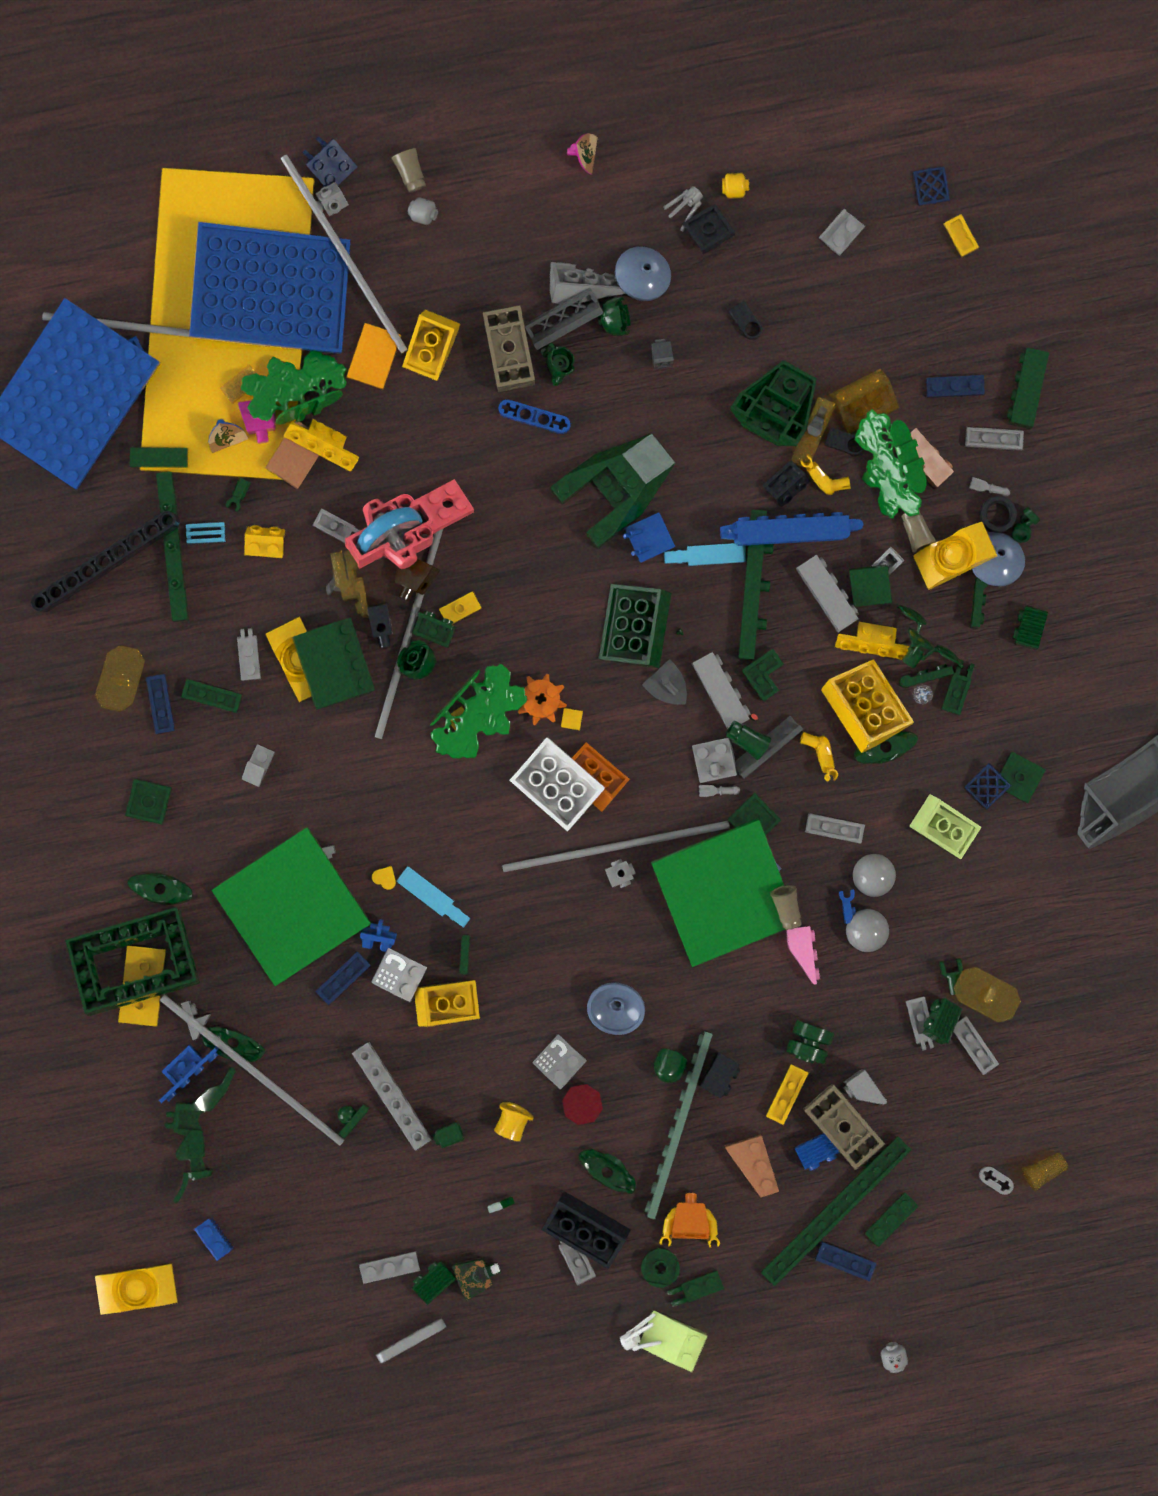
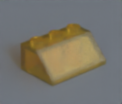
M881 368L830 394L833 405L849 434L859 429L861 419L867 418V412L871 409L877 414L885 413L887 415L899 408L890 380Z

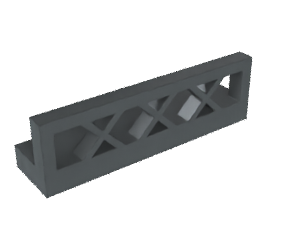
M588 288L525 323L524 327L530 335L535 348L538 350L603 314V310L592 289ZM590 294L594 302L588 305L581 304L582 298ZM568 306H575V307H576L574 313H572V314H566V313H564L566 307H568ZM552 315L559 316L558 322L554 324L548 323V319ZM536 324L543 325L542 330L535 335L530 327Z
M791 716L786 718L766 735L771 737V742L759 760H756L746 752L735 761L738 774L743 779L746 778L803 730L801 725H798Z

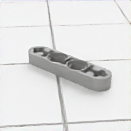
M440 1318L377 1353L376 1356L379 1362L383 1363L441 1331L446 1325L443 1319Z

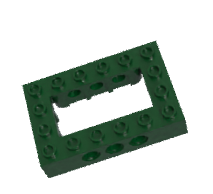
M177 907L65 940L84 1013L87 1016L200 984L181 910ZM162 935L167 936L165 940L169 944L172 954L170 958L174 962L176 971L163 970L160 974L149 977L146 975L143 976V979L132 982L126 981L125 984L112 988L109 986L102 990L93 956Z

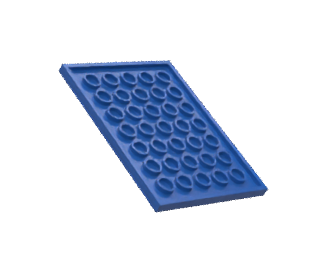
M198 222L189 337L341 354L348 267L329 237ZM340 239L349 254L350 240Z
M64 298L0 396V439L77 490L161 362Z

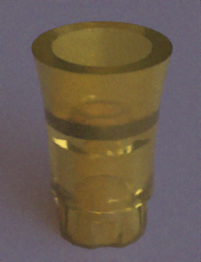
M1056 1153L1037 1163L1023 1167L1022 1171L1030 1187L1036 1192L1050 1180L1061 1175V1172L1066 1171L1068 1165L1061 1153Z

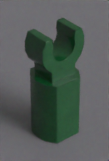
M239 478L231 494L233 496L232 499L226 502V508L229 509L232 503H236L235 512L238 513L240 511V501L244 500L251 485L249 481Z

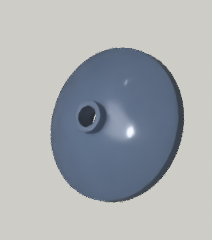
M633 247L619 257L615 266V277L619 287L628 296L640 301H650L659 298L668 289L671 281V270L666 259L657 251L648 247Z
M989 532L988 535L998 556L973 568L972 571L981 581L989 585H1009L1015 582L1024 570V552L1018 542L1009 535Z
M607 983L592 992L588 1000L587 1012L591 1022L601 1031L613 1035H623L634 1031L642 1023L645 1005L639 993L630 986L621 983Z

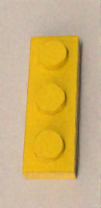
M792 1064L790 1065L766 1117L784 1125L808 1072Z

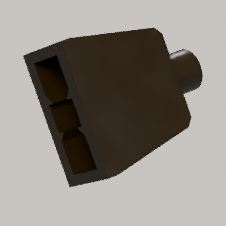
M419 559L406 569L398 567L395 582L403 586L399 597L409 601L413 592L424 595L440 572V569Z

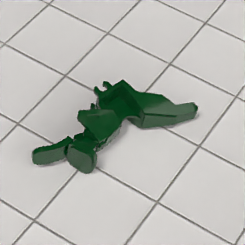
M233 1067L228 1068L220 1085L207 1088L193 1102H176L175 1112L169 1111L166 1113V1117H172L174 1120L171 1123L165 1122V1127L173 1129L174 1132L180 1135H184V1139L176 1151V1157L179 1161L189 1160L191 1165V1171L183 1172L182 1185L173 1200L176 1204L182 1197L189 1179L205 1178L213 1173V1168L205 1169L202 1159L205 1156L204 1136L198 1119L203 1112L212 1111L226 1094L235 1074Z

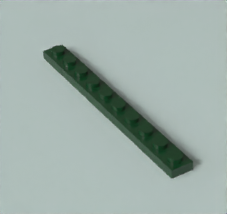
M897 1136L761 1273L776 1286L911 1149Z

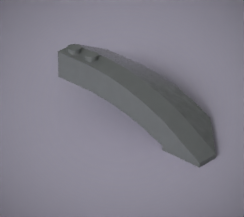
M1158 735L1119 764L1085 783L1084 801H1082L1080 813L1081 822L1077 835L1089 849L1126 832L1158 812Z

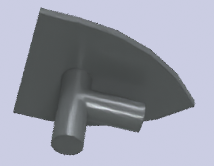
M670 659L642 684L656 699L674 705L686 704L687 690L685 680L680 670Z

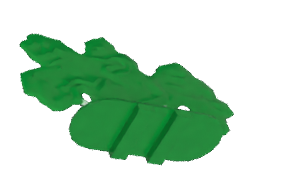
M318 351L309 352L304 359V365L301 370H297L292 363H283L280 359L272 357L267 365L268 376L257 373L244 376L242 378L241 390L254 397L247 407L253 418L268 421L272 418L274 411L278 409L284 412L277 417L276 424H285L293 420L300 422L304 420L307 414L312 413L314 416L320 414L322 408L335 403L342 397L343 392L340 390L327 394L326 392L330 387L342 389L346 386L347 381L344 374L348 369L343 364H337L334 357L323 355ZM322 379L325 380V387H322L323 390L319 386ZM308 391H315L320 395L307 402L304 399V394ZM276 401H279L281 406H277ZM289 401H300L302 403L288 409Z
M871 409L867 412V418L861 419L859 429L855 435V441L861 448L873 453V460H868L867 472H864L862 480L871 488L878 487L880 489L877 500L883 515L894 518L898 513V508H901L909 517L918 515L922 500L914 492L922 493L926 488L927 479L922 466L925 464L923 457L919 458L916 450L918 446L917 441L912 439L911 433L903 421L895 420L890 427L888 415L885 413L877 414ZM882 434L888 435V438L892 439V441L884 440ZM893 446L895 447L899 459L895 458L893 454ZM908 484V487L903 488V485Z

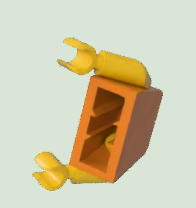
M685 1194V1203H678L677 1208L671 1209L665 1218L663 1226L664 1235L661 1236L660 1244L662 1245L663 1239H668L669 1247L672 1238L708 1239L707 1243L710 1248L712 1240H716L719 1247L720 1241L716 1237L718 1231L715 1217L709 1209L705 1208V1204L697 1203V1194Z

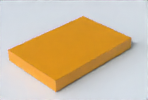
M367 323L364 324L347 378L382 390L384 389L398 348L387 330Z

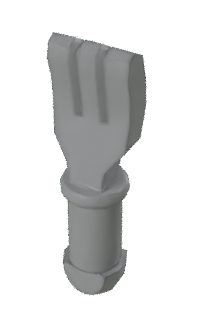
M974 477L971 479L969 488L980 492L988 490L990 493L1000 494L1005 497L1010 495V490L1006 487L1003 488L994 484L989 485L986 481Z
M699 785V797H710L718 793L720 795H737L740 792V788L737 786H720L716 788L713 785Z

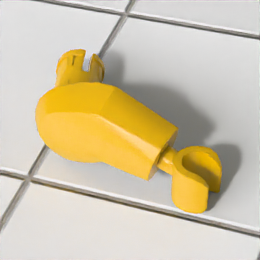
M807 454L808 459H810L808 463L801 459L802 466L807 467V472L825 494L832 495L834 491L851 489L849 477L832 480L816 462H812L811 455Z
M803 732L799 743L815 748L823 773H826L824 779L829 781L830 775H832L835 781L838 777V772L834 769V760L828 738L823 735L818 737Z

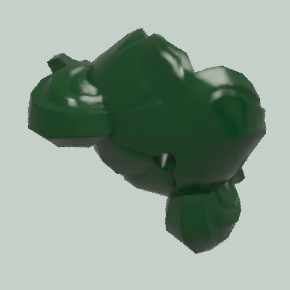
M553 343L542 347L541 353L546 358L547 369L552 375L553 386H558L562 383L564 377L574 372V355L566 347H555Z

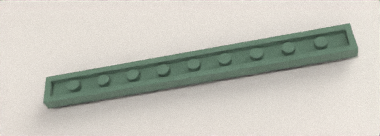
M704 1031L703 1035H699L697 1045L700 1047L698 1053L694 1052L691 1064H694L693 1070L687 1073L685 1082L688 1083L686 1090H682L679 1101L683 1102L681 1108H677L674 1119L677 1121L675 1127L671 1126L668 1138H671L669 1146L665 1145L662 1153L665 1159L663 1164L659 1163L656 1175H659L658 1182H653L650 1192L653 1194L652 1201L647 1202L645 1212H648L647 1217L651 1219L656 1217L712 1038V1033Z

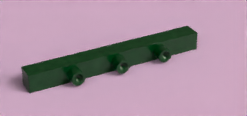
M156 473L160 514L164 511H170L178 516L173 473ZM172 516L166 518V525H170L173 522ZM178 527L163 537L173 622L189 621Z
M751 510L750 520H757V517L767 516V511ZM774 544L748 545L738 659L754 660L757 630H766L767 619L758 618L760 592L770 591V581L761 580L763 554H773Z

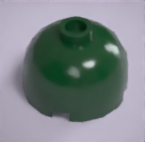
M623 297L613 298L605 302L602 306L603 314L598 316L599 325L603 326L604 330L610 335L623 336L630 333V330L627 331V326H631L630 314L627 304L623 305L622 300H625Z
M420 640L410 642L411 646L408 648L404 647L401 650L397 666L400 668L399 671L408 678L414 680L424 679L435 667V653L425 642Z

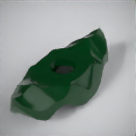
M902 730L885 740L891 744L889 752H883L880 748V743L863 753L857 748L854 752V757L862 764L890 762L912 749L918 741V736L913 732Z
M138 874L130 877L127 881L129 888L137 895L158 904H182L191 900L193 896L190 886L165 874ZM159 883L164 884L166 887L163 894L155 892V886Z
M206 1027L248 1062L259 1060L266 1052L262 1045L240 1032L222 1027ZM202 1035L204 1045L213 1050L216 1046ZM236 1038L239 1043L238 1046L231 1047L228 1039ZM218 1049L216 1051L218 1055L233 1060L222 1050Z
M594 1149L584 1150L578 1155L584 1168L599 1183L620 1193H634L636 1181L627 1172L624 1164L618 1158L610 1154L599 1153ZM603 1168H609L612 1171L610 1178H605L602 1175Z

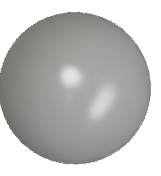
M868 854L859 859L854 866V884L861 893L867 896H882L889 892L895 883V868L892 862L883 855Z
M863 909L857 911L853 915L851 923L847 924L846 935L850 944L857 950L873 952L880 949L886 943L889 937V925L886 918L878 911Z

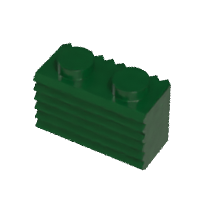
M1025 606L1023 610L1020 609L1017 618L1020 621L1019 628L1014 629L1012 639H1015L1014 644L1037 650L1048 612Z
M946 998L937 999L931 1005V1014L924 1022V1031L922 1033L939 1044H947L951 1039L963 1009Z
M458 1121L438 1128L433 1135L436 1145H440L441 1148L465 1139Z
M442 1260L439 1263L434 1261L427 1268L429 1270L424 1276L420 1274L413 1280L414 1285L412 1289L427 1305L456 1280V1276Z

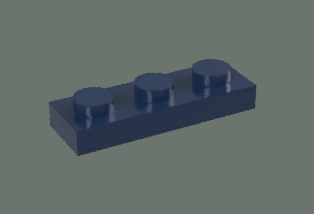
M984 375L926 378L927 398L984 395Z
M166 674L146 677L155 734L175 731Z
M357 951L316 990V993L330 1005L371 965Z
M825 1242L821 1243L815 1258L816 1261L867 1281L871 1280L877 1264Z

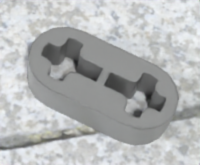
M985 1166L979 1172L980 1180L1003 1195L1012 1192L1014 1188L1012 1180L990 1166ZM991 1170V1175L995 1177V1180L993 1181L990 1178L985 1180L983 1173ZM998 1180L1002 1182L1007 1180L1009 1189L1000 1190L1002 1186L997 1183Z

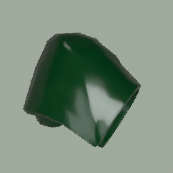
M661 1048L654 1062L655 1074L662 1082L674 1083L682 1077L688 1060L674 1049Z

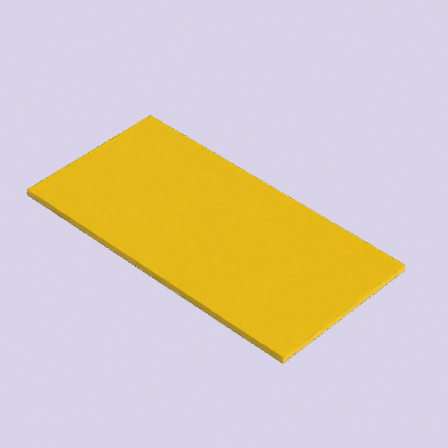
M162 168L151 325L190 329L198 222L310 235L312 209L292 177ZM301 177L313 196L314 178ZM150 333L148 354L161 363L146 384L141 448H188V468H140V470L283 480L265 467L285 438L284 433L291 422H295V420L285 424H276V429L268 432L269 442L258 444L256 434H248L238 406V402L250 401L254 397L244 393L232 403L222 389L249 367L255 373L267 377L269 374L267 365L272 357L280 359L283 363H292L297 370H301L302 350ZM276 401V405L281 406L279 401ZM289 401L288 409L297 406L298 401ZM277 409V410H276V419H277V417H278L282 412H284V411H281V410H278V409ZM219 419H224L225 422L241 427L248 438L245 441L212 453L208 442L209 435Z

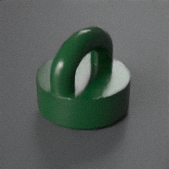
M1029 507L1022 511L1024 514L1020 518L1021 524L1031 526L1033 523L1036 525L1040 521V518Z
M1016 523L1012 530V538L1020 543L1029 541L1032 533L1030 527L1025 524Z

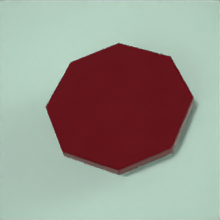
M587 1084L571 1087L562 1100L565 1117L577 1125L594 1122L603 1110L600 1093Z

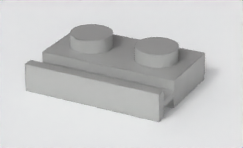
M843 209L819 239L840 256L865 226Z

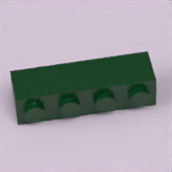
M1028 347L1024 352H1021L1019 363L1022 365L1020 371L1017 370L1015 382L1018 383L1016 389H1013L1011 394L1013 406L1012 408L1009 407L1007 412L1009 425L1027 429L1033 427L1050 352Z

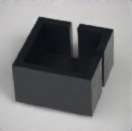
M718 1052L710 1065V1071L707 1070L700 1087L719 1098L723 1095L727 1096L732 1087L729 1085L732 1078L736 1079L741 1071L738 1068L740 1064Z

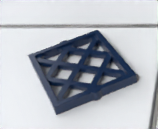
M945 167L928 168L913 172L919 206L950 201ZM932 171H941L937 177L931 173ZM926 172L927 175L924 179L918 175L919 173ZM942 173H943L944 182H943L941 179H939V177L942 175ZM929 175L935 179L932 184L926 181ZM917 178L922 181L919 186ZM937 181L943 184L940 189L934 187ZM923 183L930 186L926 192L921 189ZM944 186H945L946 194H944L943 192H941L942 189L944 188ZM931 188L937 191L934 197L928 194ZM919 191H921L924 194L921 199ZM939 194L945 197L941 200L936 199ZM926 196L932 199L931 201L923 202Z
M988 763L964 788L975 800H978L988 809L1011 787V784ZM989 769H992L996 776H989ZM986 770V776H980ZM980 778H986L987 785H980ZM989 778H996V785H989ZM977 779V785H971ZM999 779H1002L1006 785H999ZM970 787H976L977 794H974ZM980 788H987V794H980ZM989 788H996V794H989ZM999 788H1005V789L999 794ZM980 797H987V804L981 801ZM989 797H996L991 803H989Z

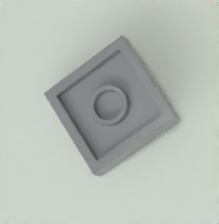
M730 738L692 746L700 783L738 775Z

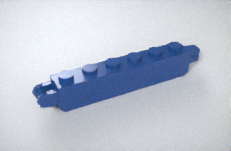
M843 512L831 513V516L825 517L824 513L813 514V517H806V514L794 515V518L788 519L787 515L775 516L776 519L769 520L768 516L757 517V520H750V517L738 518V521L731 525L720 527L721 539L734 540L737 546L837 541L848 538L850 532L861 530L864 524L860 519H849V515L843 516Z

